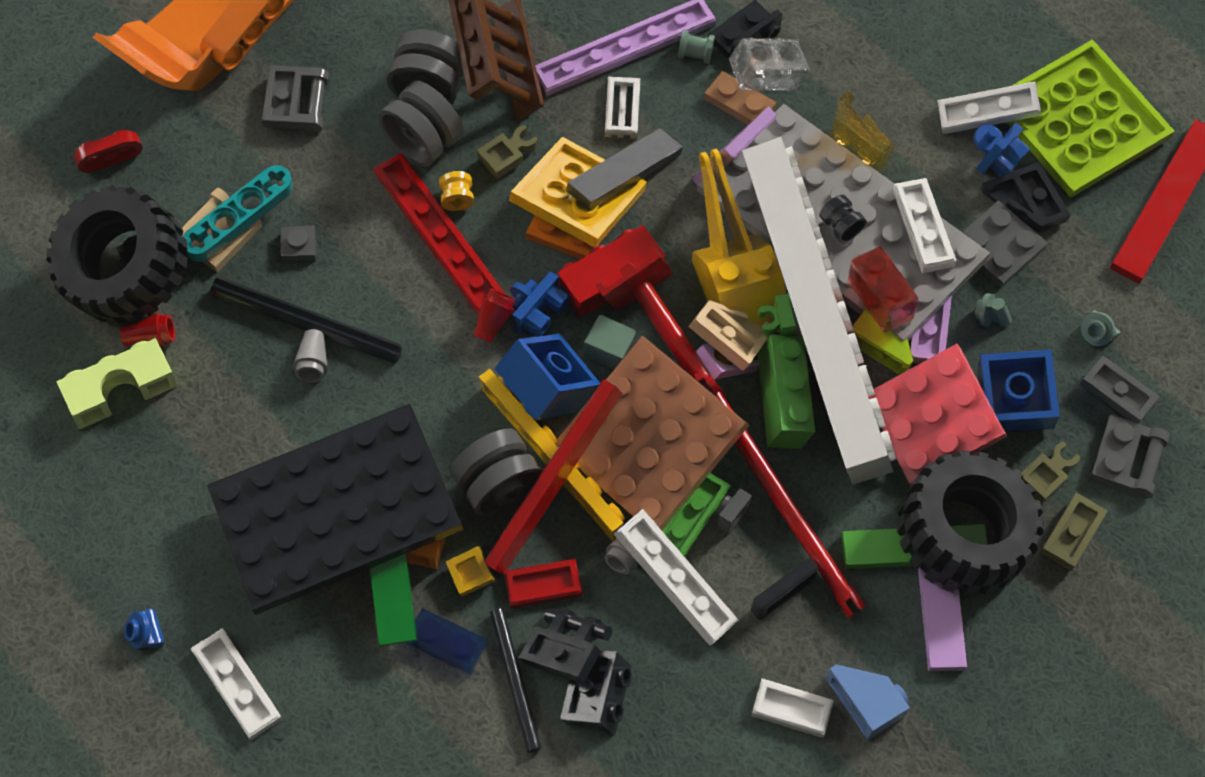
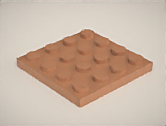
M641 336L606 379L614 384L622 392V395L579 459L578 464L582 472L588 477L593 478L600 488L633 517L643 509L662 531L748 428L749 424L648 339ZM585 406L557 439L558 442L556 443V445L558 447L560 446V444L572 428L573 424L575 423V421L577 420Z

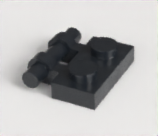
M549 608L545 613V621L550 623L549 628L545 629L536 626L519 658L526 665L584 683L601 652L592 641L597 639L608 641L612 635V628L602 624L600 619L591 616L584 619L576 616L575 612L568 609L555 610ZM571 630L577 632L575 637L567 636L565 633Z

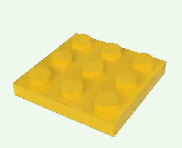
M562 137L511 191L509 201L596 248L645 192L647 182L640 179L591 210H588L566 191L567 183L605 159Z

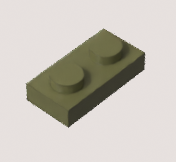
M1076 492L1040 553L1072 572L1108 511Z

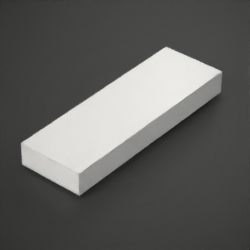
M1035 81L937 100L943 134L979 128L987 124L995 125L1041 116Z
M922 178L894 184L893 192L922 274L955 267L956 258L927 179Z
M223 628L191 648L194 656L250 741L283 720Z

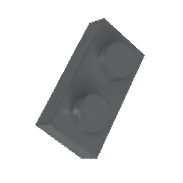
M1105 356L1098 360L1080 383L1081 386L1126 419L1138 424L1160 398L1159 395Z

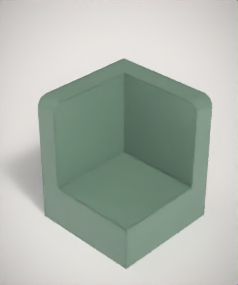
M599 314L585 340L584 357L614 370L626 356L636 337V331Z

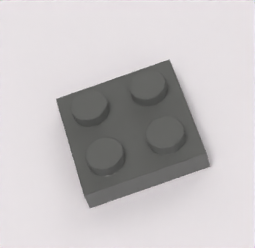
M999 200L962 232L990 252L989 259L979 270L1000 288L1005 286L1044 251L1048 244Z

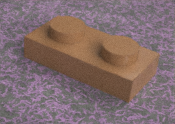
M724 71L719 74L704 95L706 101L747 125L768 106L774 111L777 102Z

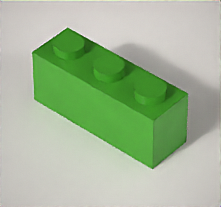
M771 334L757 353L760 362L759 376L767 447L799 449L815 433L805 343L803 336Z

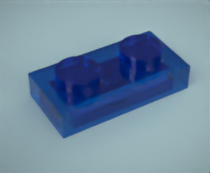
M422 608L415 620L417 641L406 643L471 675L488 644V639Z

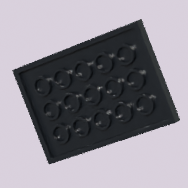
M410 403L207 484L250 606L255 615L463 530Z

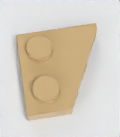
M711 300L704 305L689 325V328L742 371L752 362L769 337V335L762 334L761 325L747 320L748 314L738 310H730L724 305Z

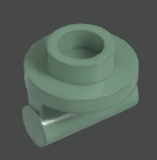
M986 293L983 299L978 300L975 317L979 319L982 327H990L992 321L999 323L1002 327L1011 324L1012 318L1002 298H995L994 294Z
M1096 310L1087 315L1081 323L1083 338L1093 346H1103L1110 341L1113 342L1121 333L1107 314L1097 312Z

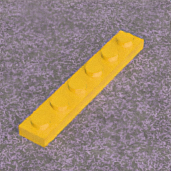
M488 369L479 376L482 391L547 465L558 449L556 445L558 442L557 438L546 425L541 428L533 419L534 417L525 411L522 402L519 403L513 396V391L505 386L503 378L501 376L497 377L491 369ZM577 462L563 485L613 542L617 539L614 533L624 526L623 521L625 517L614 503L608 505L600 496L602 490L590 476L586 479L578 471L580 466Z

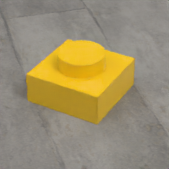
M479 546L446 561L457 590L462 597L495 582L489 566L485 564L486 558Z

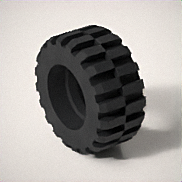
M114 185L103 186L100 188L101 192L98 193L96 190H92L83 194V200L78 201L76 199L68 206L70 210L65 216L61 214L57 219L56 223L59 225L56 231H51L49 242L52 245L51 248H47L46 261L52 265L48 266L47 271L50 279L54 281L56 291L66 301L94 319L102 322L108 321L111 324H123L125 320L133 323L142 320V315L145 313L151 316L159 310L157 306L162 302L167 303L172 297L170 293L175 286L179 287L183 279L180 276L181 270H186L188 259L183 255L188 250L187 240L182 237L184 231L180 223L174 219V216L141 190L136 191L132 187L124 185L118 186V189ZM136 231L137 245L131 261L118 274L100 280L98 274L99 261L107 245L123 233Z
M967 450L956 451L953 456L946 453L937 457L935 462H929L904 495L897 513L900 517L896 523L897 533L899 536H904L900 541V545L905 554H911L912 558L909 562L916 570L921 568L926 573L924 578L932 584L936 580L943 584L942 589L952 593L956 588L961 589L962 595L974 596L978 590L980 594L985 595L993 593L997 588H1004L1011 583L1038 551L1042 542L1040 536L1044 533L1045 522L1042 518H1039L1043 514L1041 502L1039 500L1035 501L1033 498L1036 492L1032 485L1024 483L1022 480L1024 475L1016 468L1012 471L1005 466L1007 464L1006 461L998 457L995 460L988 458L989 454L976 451L974 455H970V452ZM950 501L964 502L982 511L994 527L996 544L980 545L959 536L950 527L945 518L943 503Z

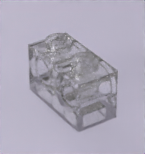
M742 38L729 58L740 90H796L810 71L798 39Z

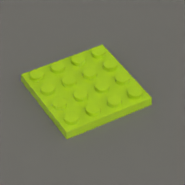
M1093 39L1012 85L1036 82L1041 116L1006 122V124L1011 128L1017 123L1023 128L1018 138L1030 148V152L1070 198L1171 139L1175 132Z

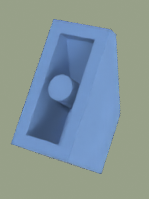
M836 664L829 669L825 678L867 740L903 719L910 709L905 691L900 685H894L888 676Z

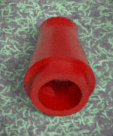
M490 289L487 295H483L477 326L473 334L484 341L492 343L495 335L515 310L512 307L515 299L503 292Z
M157 313L132 324L121 326L120 336L124 346H131L141 341H150L156 338L159 346L166 347L169 342H174L175 327L169 314L162 315Z

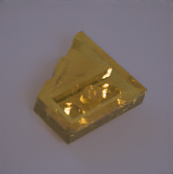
M846 91L838 100L831 133L841 145L849 146L859 154L865 163L874 165L881 171L890 162L894 145L878 129L876 123L868 114L861 118L850 104L855 99L849 91Z

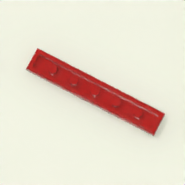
M1197 119L1193 122L1110 267L1111 270L1138 284L1143 280L1205 170V123Z
M402 153L374 167L375 176L479 317L483 295H487L490 289L505 293Z
M606 379L602 380L485 559L486 565L502 574L508 570L622 395V392L614 384Z

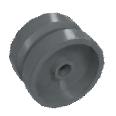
M409 30L402 34L397 43L394 59L386 78L388 88L399 98L400 93L411 82L421 81L433 87L453 105L460 88V80L464 74L457 42L447 35L431 30Z
M421 81L411 82L400 93L399 100H392L378 114L379 123L391 143L402 154L422 167H429L443 153V148H449L463 134L462 122L452 105L437 90Z
M512 428L501 429L476 440L454 459L450 467L451 476L460 489L467 491L466 500L478 516H491L521 501L528 495L543 472L535 458L525 454L526 444L518 432Z

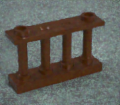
M448 0L468 96L478 100L494 89L512 99L515 117L519 121L542 108L544 101L521 0H511L503 7H499L489 0ZM487 15L494 18L496 28L488 23ZM492 41L500 44L502 54L494 51ZM498 68L506 71L507 81L500 78Z

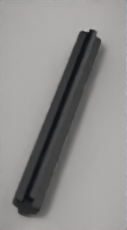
M217 277L211 286L212 295L306 331L311 329L319 330L324 334V338L388 362L397 363L401 357V344L222 277Z

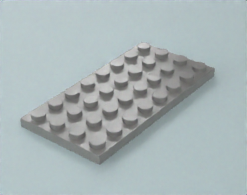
M783 104L775 111L777 114L775 116L776 119L745 149L782 137L785 148L792 146L843 297L841 301H844L846 305L860 315L868 305L874 308L882 305L885 306L875 319L901 340L905 341L908 339L909 341L947 300L989 259L990 252L941 218L956 258L955 267L922 274L893 192L894 183ZM741 152L724 167L727 180L745 228L752 234H757L774 249L743 152ZM700 181L697 184V191L704 196L703 182ZM716 182L720 209L723 212H725L724 205ZM841 194L846 195L853 204L852 209L859 211L867 220L864 229L855 238L847 242H840L833 233L834 228L826 225L819 217L824 205L832 198Z

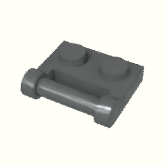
M270 65L262 117L263 126L268 128L304 129L306 132L311 133L321 132L323 128V119L321 118L324 86L328 84L329 72L317 67ZM303 82L311 83L308 114H299Z
M1110 414L1104 427L1089 479L1143 498H1152L1156 487L1153 483L1163 447L1168 445L1170 433L1162 428H1149ZM1141 440L1149 443L1140 477L1139 479L1129 477L1139 441Z

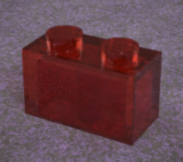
M881 246L851 260L848 283L884 334L914 319L918 296Z

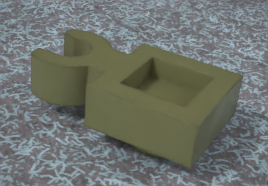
M522 125L515 129L512 138L508 139L502 133L477 150V158L496 179H499L523 163L522 153L533 152L538 146V139L533 137L529 141H523L521 138L527 135V127Z
M1060 442L1055 446L1050 459L1044 453H1041L1021 472L1024 475L1022 480L1026 485L1028 483L1032 485L1036 492L1034 497L1042 504L1067 481L1069 476L1065 472L1074 469L1080 460L1078 454L1071 460H1065L1061 457L1060 453L1067 445L1065 442Z

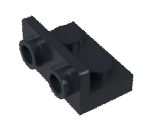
M754 0L709 32L708 37L715 35L714 46L734 64L741 58L747 59L752 56L757 47L764 41L770 42L778 36L781 31L783 13L777 9L770 14L761 4Z
M601 651L584 683L569 680L560 720L566 725L599 727L605 733L615 735L618 723L623 718V701L626 688L629 687L632 679L631 665L617 652Z

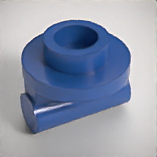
M155 609L131 613L124 625V635L132 647L135 649L146 647L155 649L165 644Z

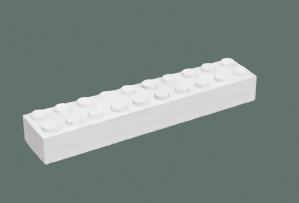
M782 137L744 149L742 152L852 484H857L891 473L893 469L890 461L897 458L888 431L880 432L879 430L886 427L877 398L869 399V396L875 395L866 365L858 367V364L864 363L855 333L847 334L854 330L845 303L841 301L843 297L792 146L785 148Z

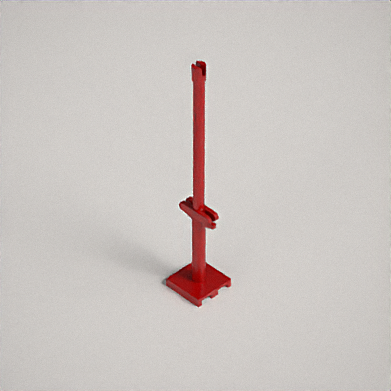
M654 246L648 249L652 257L637 268L631 262L620 268L619 271L623 275L621 279L609 287H606L602 281L596 285L602 296L617 311L637 300L682 369L733 411L724 397L726 396L725 392L705 367L695 349L653 288L674 273ZM745 430L734 443L808 556L817 564L818 571L834 593L835 600L847 618L853 617L854 613L847 604L848 602L853 600L860 611L865 609L866 605L854 587L849 585L747 430Z

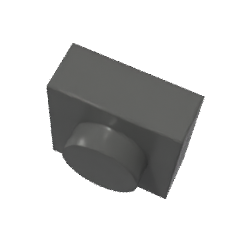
M315 225L281 227L282 262L316 261Z
M741 488L733 498L727 495L716 511L719 514L717 528L729 535L749 509L752 496Z

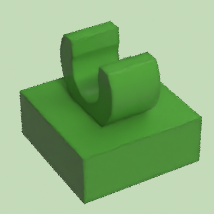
M789 294L775 296L774 307L765 305L759 308V318L771 317L773 319L771 324L762 325L761 331L763 335H771L778 330L779 335L794 336L796 325Z

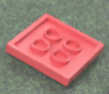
M958 344L874 388L875 395L869 396V399L877 398L886 425L882 430L883 432L888 431L896 458L910 485H912L916 477L929 462H935L937 457L948 453L953 456L956 451L964 450L969 451L970 455H974L976 451L979 452L1007 437Z

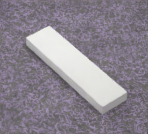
M643 509L614 533L616 538L709 646L715 643L738 621L737 617Z

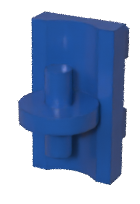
M1015 123L1003 137L1000 130L993 125L987 124L979 127L974 134L973 141L975 146L980 151L987 153V155L976 169L984 174L990 168L999 177L1010 173L1030 150L1017 137L1023 128Z
M550 271L539 285L535 281L529 280L526 285L515 282L510 287V293L515 299L512 306L515 309L513 313V319L516 322L513 327L514 331L522 335L526 330L538 337L542 336L548 330L551 318L541 311L546 306L558 314L565 310L570 303V295L558 285L559 276Z

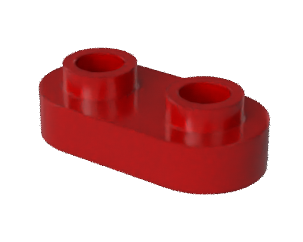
M119 130L110 136L81 144L75 151L74 158L81 172L92 173L137 157L142 152L143 147L136 132Z

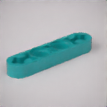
M279 165L270 166L188 229L183 235L187 240L188 250L185 252L186 256L196 262H202L211 258L287 198L293 189V182L288 169ZM271 180H282L283 185L280 187L277 184L272 185ZM268 191L269 197L266 198L264 193ZM248 197L260 199L258 207L250 210L242 207V202ZM223 217H229L234 220L233 226L228 230H219L215 226L216 222ZM208 229L211 230L213 236H214L216 239H213V237H212L211 234L208 235V233H207V230H208ZM195 240L200 243L204 242L205 246L201 249L198 246L193 247L192 242Z

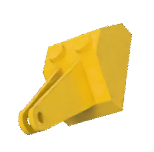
M718 149L710 151L711 163L706 152L699 153L710 247L693 251L691 261L707 301L711 300L722 304L730 310L744 312L748 314V321L761 326L766 321L772 323L773 319L771 317L759 318V308L765 305L774 307L775 296L787 294L784 277L772 246L757 234L748 236L727 180ZM716 182L734 238L733 241L726 242Z

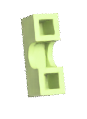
M156 338L150 341L138 342L125 352L116 356H106L99 360L97 364L83 370H74L63 379L56 381L79 430L112 415L107 404V397L110 391L120 384L135 385L139 388L145 400L177 387L173 373Z

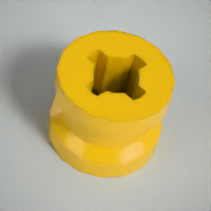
M453 171L445 173L440 177L439 187L443 192L441 195V206L444 209L458 211L472 207L474 204V196L470 191L472 177L468 173Z

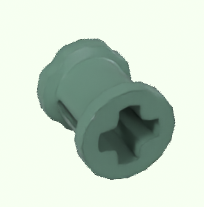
M683 29L678 58L683 59L684 56L702 59L705 64H710L715 35L703 37L689 34L688 30Z

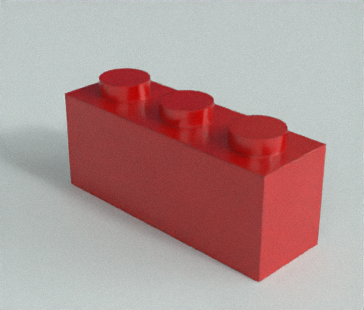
M644 225L634 230L628 229L622 232L615 241L606 246H597L588 256L577 262L571 261L565 264L557 273V276H559L558 285L570 295L569 305L579 319L608 303L596 285L602 281L606 287H609L623 277L619 271L620 268L629 262L637 268L650 259L652 255L648 251L649 248L654 246L665 260L666 254Z

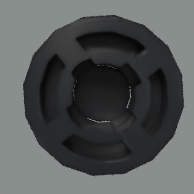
M843 194L827 202L821 209L819 217L826 225L834 228L833 233L840 242H847L855 238L864 229L867 220L859 211L852 209V202Z

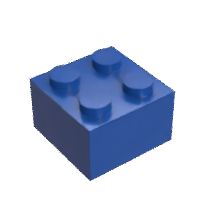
M561 334L517 339L495 367V370L503 378L505 386L514 392L524 405L525 411L534 417L536 421L578 413L600 385V382Z
M1052 350L980 355L977 365L978 382L1005 432L1055 428L1060 415Z

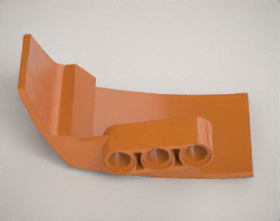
M173 0L147 24L141 20L125 23L112 36L96 32L92 38L141 74L162 86L187 91H200L224 69L232 70L263 33L282 15L294 0Z

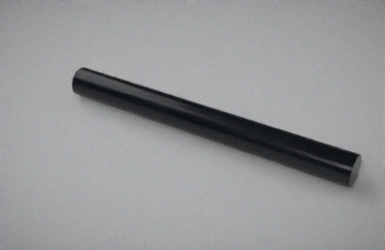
M503 608L495 609L490 612L525 747L527 753L539 751L542 748L505 611Z

